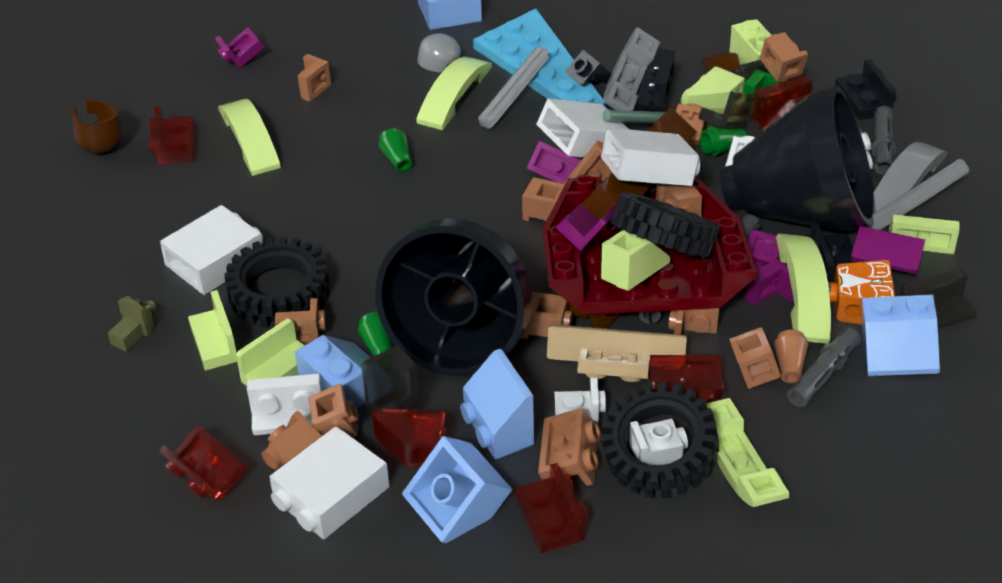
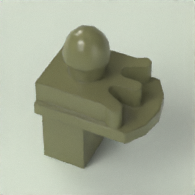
M130 296L118 300L122 320L108 332L111 345L127 352L143 335L148 337L151 334V331L155 328L152 315L156 311V304L152 300H145L141 303L139 299L133 300Z

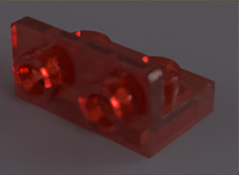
M807 75L755 89L752 119L764 131L811 93L813 81Z
M161 106L154 107V117L149 118L151 131L149 148L151 153H156L158 165L194 161L193 116H176L163 119Z
M558 463L549 465L550 478L515 488V499L541 554L584 541V524L589 522L584 503L582 501L577 502L574 497V486L569 474L563 475Z

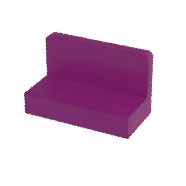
M539 141L527 169L554 182L563 184L581 160L568 156L565 152Z
M580 204L560 222L556 229L581 251L611 220L617 204L600 220Z
M859 226L851 259L856 262L890 260L891 269L916 274L920 268L925 239Z

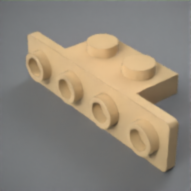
M552 324L548 328L547 358L578 361V373H584L589 378L602 379L606 376H619L624 381L637 382L641 378L648 379L649 368L683 370L685 367L687 337L675 334Z

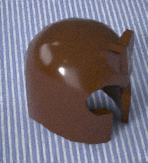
M85 99V112L98 116L96 122L85 124L78 118L77 108L73 106L72 127L76 147H81L90 153L100 154L108 152L118 145L122 129L119 111L102 100Z

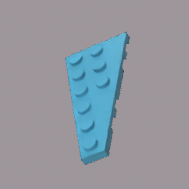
M537 9L473 39L475 50L512 75L537 46L546 48L549 58L527 85L547 99L597 103L605 107L604 100L590 81L583 87L566 73V69L574 59Z

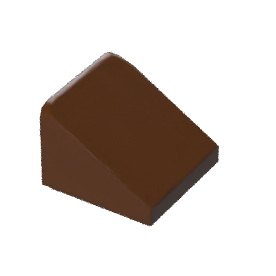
M723 52L701 58L708 72L716 66L733 74H740L739 59L736 53Z

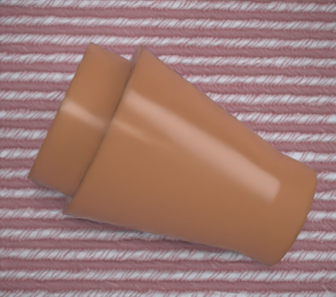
M798 330L782 331L774 342L781 379L786 383H797L802 376L809 347L805 335Z

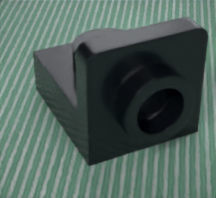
M584 50L566 69V73L583 87L590 80L596 84L601 80L607 85L611 73L601 63Z

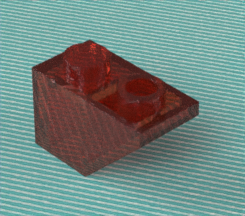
M373 409L372 418L375 439L405 467L420 468L443 436L447 437L445 412Z

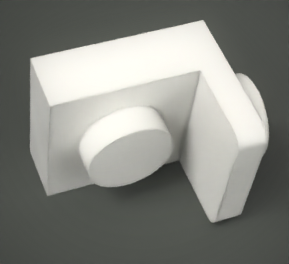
M590 378V391L555 392V415L584 408L591 420L599 423V412L606 411L605 391H598V378Z

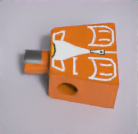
M890 260L839 264L835 269L834 281L828 282L830 302H834L836 319L841 322L862 324V298L895 296Z

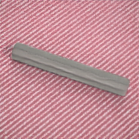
M537 46L478 117L481 127L491 129L549 58L546 48Z
M956 160L874 213V223L868 226V228L882 230L892 223L893 214L905 215L969 173V167L964 160Z

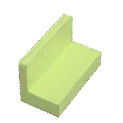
M893 214L892 223L889 225V232L925 239L923 251L954 254L960 230L959 221Z
M217 290L210 292L214 310L188 317L205 371L237 362L233 333Z
M285 319L236 353L240 378L243 384L247 386V380L298 375L295 351L305 345L297 340L294 322L291 319Z

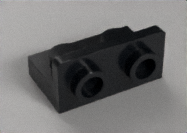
M664 49L661 61H655L654 72H645L636 101V109L650 112L665 111L674 79L675 50Z
M871 59L864 61L863 73L836 78L835 86L843 90L859 121L874 118V112H877L876 109L878 107L887 106L891 109L893 108V102L896 100L895 87L888 82L881 69L877 68Z
M811 223L810 235L806 236L810 237L817 245L823 259L828 282H833L837 265L856 263V261L851 259L852 243L847 233L823 235L819 224Z

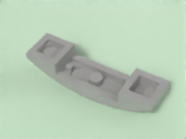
M638 27L633 31L620 54L605 89L604 103L615 110L633 111L638 99L636 93L645 70L654 59L660 44L658 40Z
M920 141L909 145L896 158L874 192L875 213L918 186L929 171L935 172L947 156V151Z

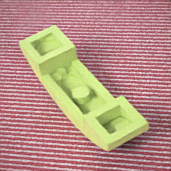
M460 57L449 64L429 90L416 118L417 124L443 130L455 115V104L473 81L481 82L491 70L492 63L471 57Z
M242 99L219 105V111L226 125L231 127L242 149L243 159L251 175L254 176L281 168L268 131L252 102L248 99Z
M778 233L776 240L780 261L787 263L795 304L790 313L793 330L802 332L808 342L828 344L831 333L830 294L827 274L820 251L810 237Z
M727 398L707 403V408H711L714 414L719 437V452H716L717 463L738 496L752 507L789 498V491L775 469H767L744 433V419L732 400Z

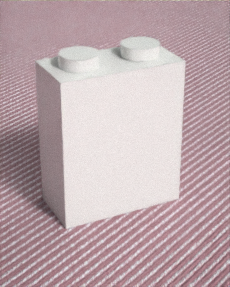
M549 98L536 124L568 156L584 157L597 140L604 143L607 128L628 129L622 122H605L603 120V112L608 109L602 104Z
M617 128L606 129L601 158L618 180L684 186L693 185L694 176L699 173L700 169L699 155L679 134Z
M220 205L162 239L160 245L165 265L205 295L225 282L226 266L228 263L232 264L231 258L235 254L241 256L240 250L244 247L253 251L252 243L257 241L263 246L264 238L258 228L251 227L237 213H232L223 205Z
M337 426L269 476L272 488L271 499L276 507L283 512L287 510L296 517L299 524L306 531L315 532L323 540L389 488L387 463Z

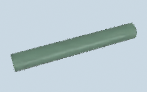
M605 110L603 112V120L605 122L654 124L665 112Z

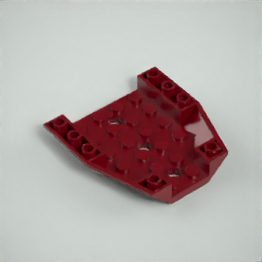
M581 175L577 178H568L542 228L549 287L584 315L721 308L757 277V269L740 218L696 175L694 176L693 186L702 195L701 217H705L720 226L711 255L709 257L695 256L687 252H679L674 248H666L659 243L655 244L670 256V263L629 291L601 279L602 243L623 231V229H619L615 225L609 231L603 227L581 251L556 229L560 222L577 206L582 204L600 184V177ZM650 194L648 198L656 199V196Z

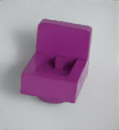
M248 27L229 44H226L220 36L215 38L216 42L221 46L217 50L227 63L233 60L239 68L254 58L265 47Z
M752 229L748 245L756 268H761L779 258L777 236Z
M778 259L761 268H756L757 277L746 285L744 299L752 306L776 293L782 295L789 302L794 301L788 267Z

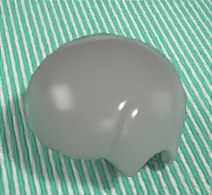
M446 34L429 35L420 43L417 62L421 67L429 71L443 72L448 64L460 58L461 47L453 37Z

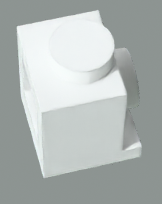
M672 419L639 425L638 421L630 422L629 447L633 457L642 463L657 466L670 464L679 460L683 456V449L688 447L684 428H676Z

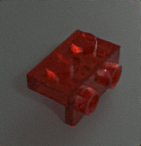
M650 355V385L652 392L658 391V382H666L668 391H672L675 383L682 385L683 394L690 388L696 392L697 399L702 397L707 403L721 399L724 391V382H722L721 355Z
M199 424L174 452L165 445L159 450L168 459L165 466L182 479L186 475L191 479L187 486L203 499L209 494L221 502L249 469L246 464Z

